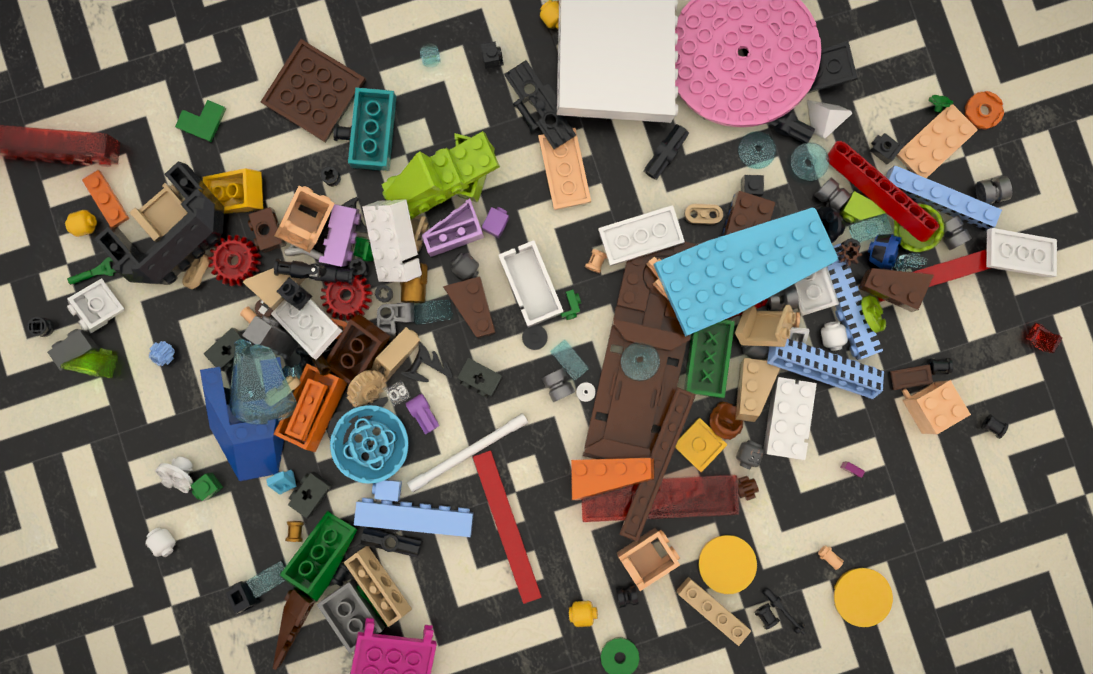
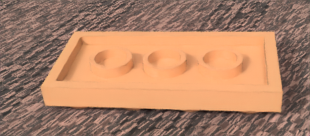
M950 105V107H946L908 142L896 157L912 173L927 178L978 129L954 105Z
M572 128L576 136L555 150L544 134L538 135L554 210L591 203L576 128Z

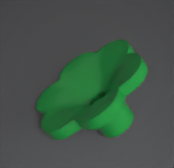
M932 95L928 100L935 105L934 111L942 112L943 107L953 105V101L946 96Z

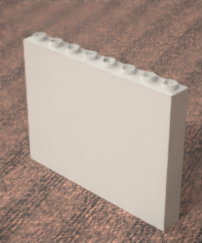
M559 0L557 115L671 123L678 114V104H675V98L678 96V86H675V80L678 77V69L675 68V63L678 59V51H675V45H677L678 34L675 33L678 23V17L675 16L678 0Z

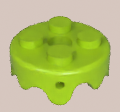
M918 204L938 222L939 228L928 241L921 242L894 220L895 236L902 237L900 245L904 249L912 252H926L939 244L944 235L945 226L944 220L937 210L926 204Z

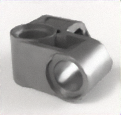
M414 303L384 304L378 308L377 327L391 336L389 340L396 338V321L414 322ZM385 307L390 308L392 312L389 318H384L381 314L382 309Z

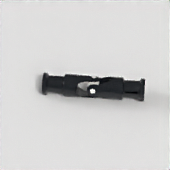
M276 259L274 275H290L291 278H309L311 280L336 283L337 281L347 282L349 285H353L355 268L343 269L334 265L316 263L308 265L302 261L293 260L292 262H286ZM320 268L327 270L326 274L322 277H319Z

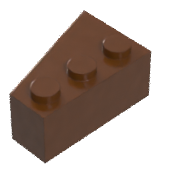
M872 268L865 272L859 289L905 310L914 312L919 310L934 275Z
M480 276L443 286L477 339L496 334Z

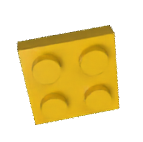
M698 418L678 439L675 448L698 471L702 472L728 444L717 436L701 418Z

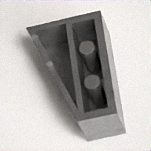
M264 315L262 318L255 316L242 335L257 346L269 352L273 350L276 355H281L287 360L299 344L288 332L280 328L281 324L278 321Z

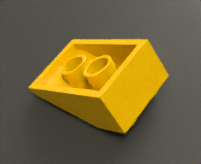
M244 168L203 177V183L224 206V214L263 209L262 173L260 171Z

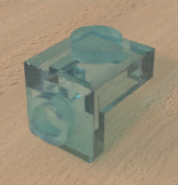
M919 253L904 254L896 260L895 270L906 272L907 266L922 268L927 265L928 258L921 257L922 254Z

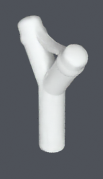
M292 244L288 249L284 250L286 256L305 253L319 260L320 256H324V254L314 249L309 253L298 247L292 248L294 246Z

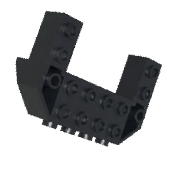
M178 161L164 174L185 198L181 206L187 211V214L144 254L140 253L121 230L116 227L108 226L95 238V241L114 261L115 265L112 268L129 282L163 285L174 283L178 279L177 276L181 272L188 270L191 267V263L195 259L201 258L205 254V250L209 246L215 245L223 234L224 206L188 164Z

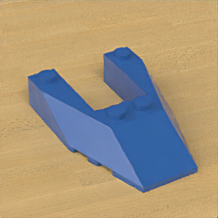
M280 357L259 360L265 393L273 387L278 388L282 385L283 373ZM220 367L200 370L210 429L238 480H249L279 473L284 439L274 435V432L287 407L286 396L271 406L267 404L264 400L265 398L226 405Z

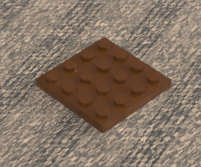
M300 39L260 102L326 143L334 131L335 124L339 123L355 98V88H361L366 79Z

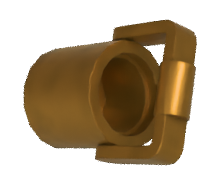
M420 263L422 272L420 278L400 282L401 302H426V264Z

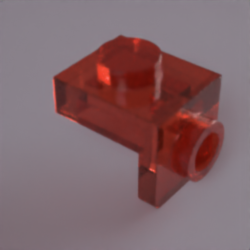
M1034 323L1026 340L1038 350L1054 353L1062 340V336L1051 333L1042 324Z

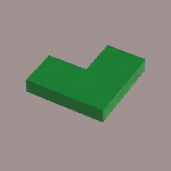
M207 100L200 117L182 110L175 127L203 140L212 142L226 108Z

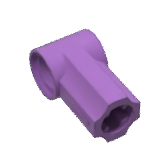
M422 393L405 403L409 412L416 418L425 434L440 426Z

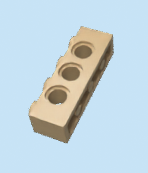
M369 546L364 547L344 562L388 627L412 610Z
M687 577L676 590L679 596L738 646L751 632L744 623L690 577Z

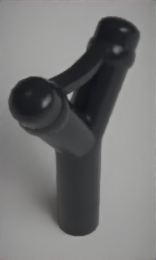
M334 345L328 346L322 354H330ZM302 347L296 348V354L301 357L299 366L304 368L312 359Z

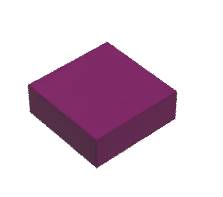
M846 461L840 467L860 478L865 473L863 469Z

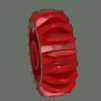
M228 235L227 241L224 238H220L222 244L216 243L215 247L217 249L210 250L214 256L208 257L209 260L213 261V263L209 264V267L214 268L211 273L217 275L216 279L218 281L222 280L223 284L227 285L229 283L230 286L234 287L237 283L238 286H242V280L244 281L248 277L255 276L252 274L253 271L259 272V269L255 268V266L261 265V262L256 260L261 255L255 253L258 249L256 246L252 247L254 243L251 240L247 242L246 237L243 236L240 239L239 235H235L233 239L231 235ZM238 256V263L232 265V258Z
M355 275L353 285L339 281L336 283L324 282V285L328 287L327 289H321V292L326 293V295L320 296V299L327 300L322 304L323 307L330 306L326 312L328 314L333 312V318L339 315V320L342 321L345 316L346 320L349 321L351 315L355 317L358 312L364 316L363 307L367 310L370 308L365 305L366 302L372 303V299L367 298V296L373 295L372 291H366L371 288V285H364L367 282L365 277L360 280L361 275ZM345 291H350V299L346 301L343 300V293Z

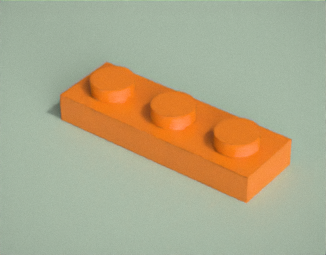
M100 170L82 179L110 227H117L130 219Z
M309 378L307 379L285 431L286 434L305 441L328 386Z

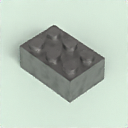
M354 579L317 604L349 654L355 649L358 632H364L366 618L374 619L373 634H379L385 628V625L372 609L370 603L361 596Z

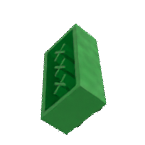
M723 320L691 334L684 390L701 396L725 398L735 321Z

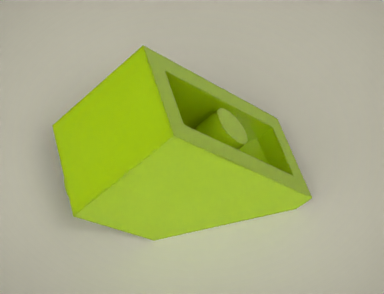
M855 191L851 193L850 198L844 203L839 212L843 216V220L849 223H858L886 213L872 200Z

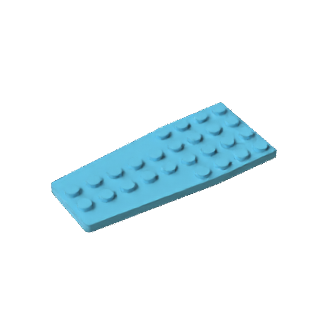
M809 208L706 241L658 261L653 265L686 337L745 311L836 262L838 256L816 209Z

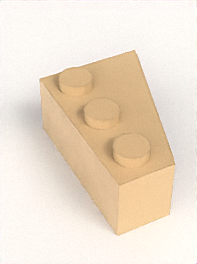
M750 358L742 360L739 367L735 420L750 422L757 420L779 373V367L767 364L765 360Z

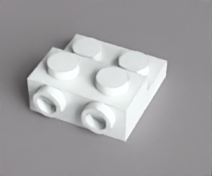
M102 278L67 298L69 303L67 306L68 310L73 316L77 314L80 318L78 323L84 331L89 330L90 333L106 325L108 320L124 311L123 306Z

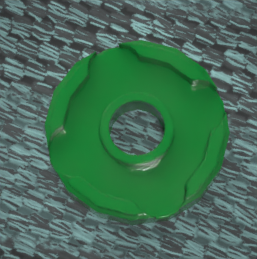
M617 637L607 641L602 648L600 655L601 663L607 673L632 674L638 667L639 652L635 644L629 639ZM618 652L624 653L625 660L622 662L615 661V654Z

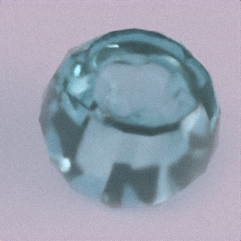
M427 43L420 48V55L424 66L434 67L440 63V55L436 44Z
M294 365L293 368L291 366H284L282 369L283 379L289 375L292 377L297 376L300 379L304 368H301L299 365Z

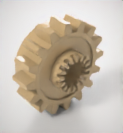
M364 371L357 375L349 384L347 390L349 396L347 399L355 408L362 405L365 406L369 402L373 403L375 398H379V393L384 392L382 388L386 387L385 382L387 379L380 371Z

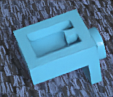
M292 470L276 473L274 476L266 479L267 486L279 495L297 487Z

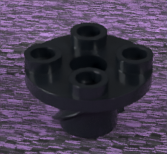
M825 206L816 209L831 243L835 242L838 236L842 235L845 231L843 218L840 217L838 211L833 207Z

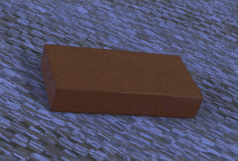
M930 365L890 371L893 390L933 384Z

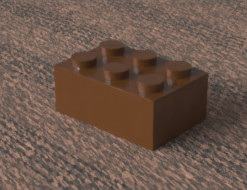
M359 314L349 320L326 361L333 373L350 384L357 375L371 370L375 358L382 352L391 336Z

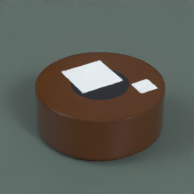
M261 299L255 305V312L258 316H272L273 310Z

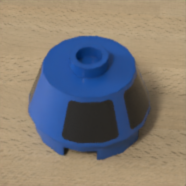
M895 234L877 235L874 242L871 241L868 253H870L869 261L880 269L892 270V266L894 267L899 253L898 244H901L902 237L895 236Z

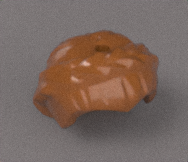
M719 402L717 407L713 409L710 415V426L713 432L720 438L731 440L741 433L743 420H735L736 406L728 402Z

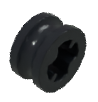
M380 285L375 290V296L381 302H389L393 297V291L387 285ZM384 289L385 291L387 289L389 290V292L387 293L388 297L385 299L383 296L382 298H380L379 296L381 294L380 290Z

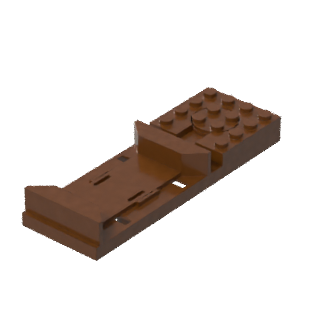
M684 242L674 247L626 261L582 456L594 459L650 457L658 437V433L651 432L652 426H662L677 389L687 341L690 340L691 336L685 337L670 301L653 285L658 278L647 266V263L653 257L657 260H663L698 244ZM611 345L622 346V354L610 352ZM668 357L678 359L677 367L666 364ZM596 412L608 414L607 422L595 419Z

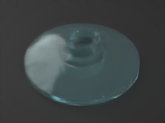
M755 131L748 133L742 138L738 146V154L746 166L753 169H762L774 160L776 146L768 134ZM755 146H760L762 150L760 152L756 151Z
M804 143L798 146L791 156L792 170L803 180L813 181L819 179L826 173L829 166V157L826 150L816 143ZM810 160L811 166H807L805 161Z
M634 343L628 346L621 356L622 370L633 380L643 381L651 378L656 374L660 365L657 351L646 343ZM638 357H642L644 360L643 362L639 363L636 361V359Z

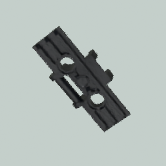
M527 60L504 74L520 98L513 103V106L518 108L529 125L531 133L540 129L554 150L576 136L565 117L557 115V95L549 83L543 86ZM532 84L535 87V91L532 94L526 93L524 91L526 85ZM527 101L531 105L533 104L539 113L540 120L538 122H535L525 107L524 103ZM552 116L556 118L554 125H548L545 122Z

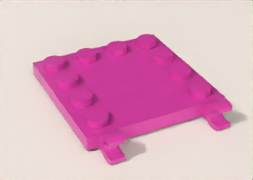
M366 618L364 632H358L350 674H431L437 646L436 641L432 640L434 632L432 625H425L423 639L373 634L374 619Z

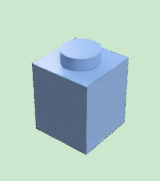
M386 479L373 483L372 494H375L374 499L398 502L401 495L402 481Z

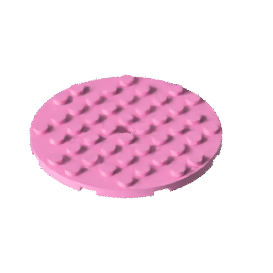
M691 0L682 9L678 17L677 27L675 28V33L678 34L677 45H675V51H678V59L675 63V68L678 69V77L675 80V86H678V95L685 104L703 118L730 127L763 125L790 112L803 100L811 89L821 60V39L811 12L801 0ZM746 49L749 53L747 57H742L738 55V51Z

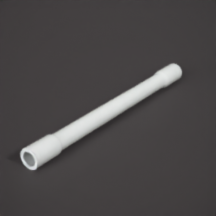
M523 413L518 415L504 426L429 471L407 482L412 492L418 490L432 479L507 434L528 424L526 417Z

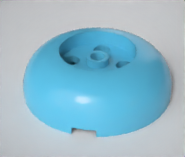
M373 405L360 406L344 414L337 422L330 440L331 455L337 468L345 476L367 484L378 483L393 476L403 465L409 447L408 434L402 421L391 411ZM358 415L355 428L351 431L348 441L343 445L344 435L352 424L349 421ZM364 416H372V418H371L370 420H369V419H366V418H361V417H364ZM375 427H378L381 430V433L378 436L373 434V429ZM357 434H360L363 437V440L360 443L355 441V436ZM370 440L375 443L372 448L368 446ZM382 445L388 449L385 454H382L379 450ZM364 452L369 454L367 461H364L361 457Z

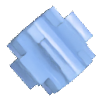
M160 341L159 344L155 342L151 346L148 357L158 366H163L165 363L168 365L174 359L172 356L175 350L165 341Z

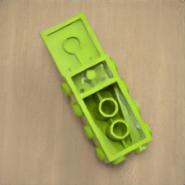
M482 131L450 150L443 148L436 151L435 155L431 157L418 152L399 175L392 176L385 183L381 184L384 190L383 196L386 200L391 201L407 200L410 220H412L421 213L430 210V208L461 193L470 187V183L496 170L500 165L486 133Z

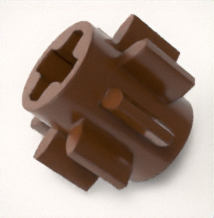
M849 242L847 247L843 244L839 246L841 252L836 253L840 257L839 263L845 262L846 267L851 265V261L853 264L859 263L856 259L862 256L858 251L859 245L854 247L852 242ZM849 251V254H852V257L849 258V255H846V252Z
M748 476L739 478V484L735 485L739 497H745L747 501L756 498L755 493L759 492L755 479L749 480Z

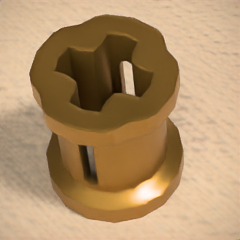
M287 521L288 537L285 538V541L303 542L301 532L304 522Z

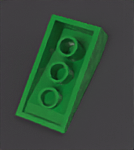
M327 511L281 572L280 576L317 602L329 586L357 529Z

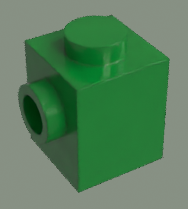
M212 472L204 474L190 485L193 489V495L198 500L201 499V501L210 499L224 488Z

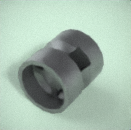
M1007 176L993 178V180L978 181L976 183L977 199L987 204L995 203V201L1010 200L1012 197V185Z
M831 177L814 196L821 202H827V207H833L838 210L850 198L851 194L845 188L840 189L839 183Z
M959 215L944 222L943 237L946 238L944 242L949 250L972 239L967 229L962 228L964 224Z
M794 284L768 298L767 307L769 311H781L782 308H785V305H790L792 309L798 308V294Z
M564 368L542 378L545 387L550 388L549 395L553 403L575 392L571 382H567L568 376Z

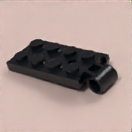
M849 41L821 49L818 73L808 93L858 80Z

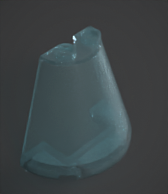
M243 339L237 340L234 343L235 351L229 397L231 413L240 421L250 424H268V420L277 419L281 421L293 415L297 401L272 349L259 344L251 346L250 341Z

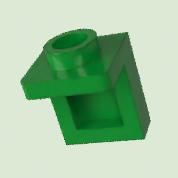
M357 237L353 255L363 258L364 261H374L370 240L364 237Z
M570 290L566 292V297L571 310L561 313V318H566V320L577 318V314L580 313L578 305L581 304L579 294H574V291Z

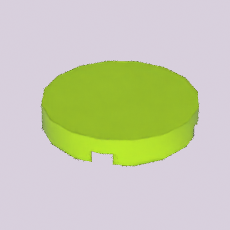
M871 295L863 297L861 305L869 327L875 333L884 331L886 319L881 317L883 309L879 301Z

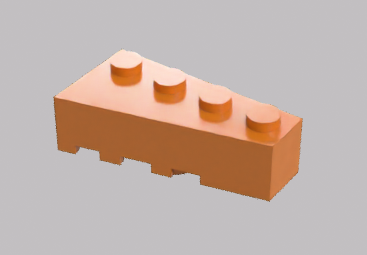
M654 459L571 460L572 500L584 499L654 479Z

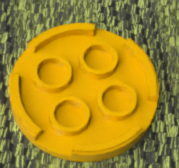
M723 535L711 539L704 545L699 555L698 566L703 581L711 589L722 594H734L747 588L753 581L757 570V560L753 549L744 540L736 536Z
M854 568L845 572L836 582L834 587V605L839 615L848 623L858 627H870L883 621L889 614L893 603V594L888 581L880 573L868 568Z

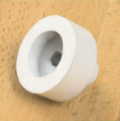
M581 383L576 389V395L581 401L588 402L594 398L595 388L590 383Z

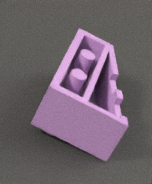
M470 198L422 235L430 257L484 238Z
M334 204L328 224L327 239H324L323 243L325 245L324 256H320L319 262L343 267L353 260L354 252L351 249L352 244L356 243L357 233L355 229L356 225H359L361 221L359 209Z

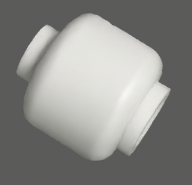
M839 321L824 324L825 327L821 329L823 345L831 348V351L841 350L842 346L848 342L846 327L840 324Z
M158 527L148 533L145 544L155 557H167L174 551L172 548L175 546L176 541L167 529Z

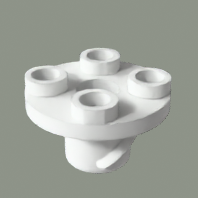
M185 457L173 458L171 464L161 463L155 471L162 479L161 483L167 488H172L173 486L183 493H188L191 489L190 485L193 484V480L188 475L190 471H193V465Z

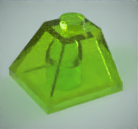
M100 348V351L92 350L64 362L60 368L96 377L112 378L118 356L112 355L111 350Z

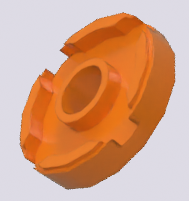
M990 91L978 92L967 101L965 116L978 129L992 128L1003 118V102L997 94ZM981 106L988 108V115L982 114Z

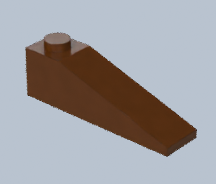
M294 588L293 591L290 589L284 599L287 602L282 614L273 663L274 670L281 666L316 602L297 588Z

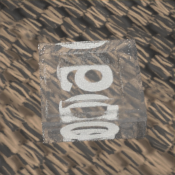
M402 380L385 389L394 407L411 397Z

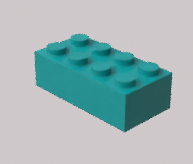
M355 88L348 164L351 168L389 171L397 98L394 91Z

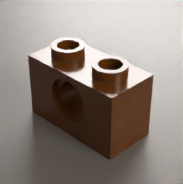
M269 207L248 214L250 218L248 225L250 230L255 233L254 243L257 249L266 253L286 246L284 240L274 236L279 227L274 209ZM269 226V233L262 235V229Z

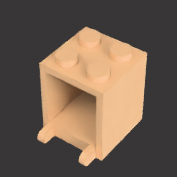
M298 186L274 236L310 253L335 203L331 202V199L327 196H319L313 193V190L306 186ZM300 204L318 212L316 217L314 218L298 210Z
M951 380L935 381L913 395H910L906 388L902 390L906 398L902 401L922 434H939L971 415Z
M656 528L641 536L638 542L634 541L617 552L619 559L640 591L680 566L677 561L680 559L679 555L672 546L668 547L667 543L670 541L662 530L658 531ZM655 539L659 540L667 553L662 558L651 543Z

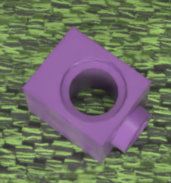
M491 207L481 227L482 230L500 238L509 220L507 211L500 207L496 209Z

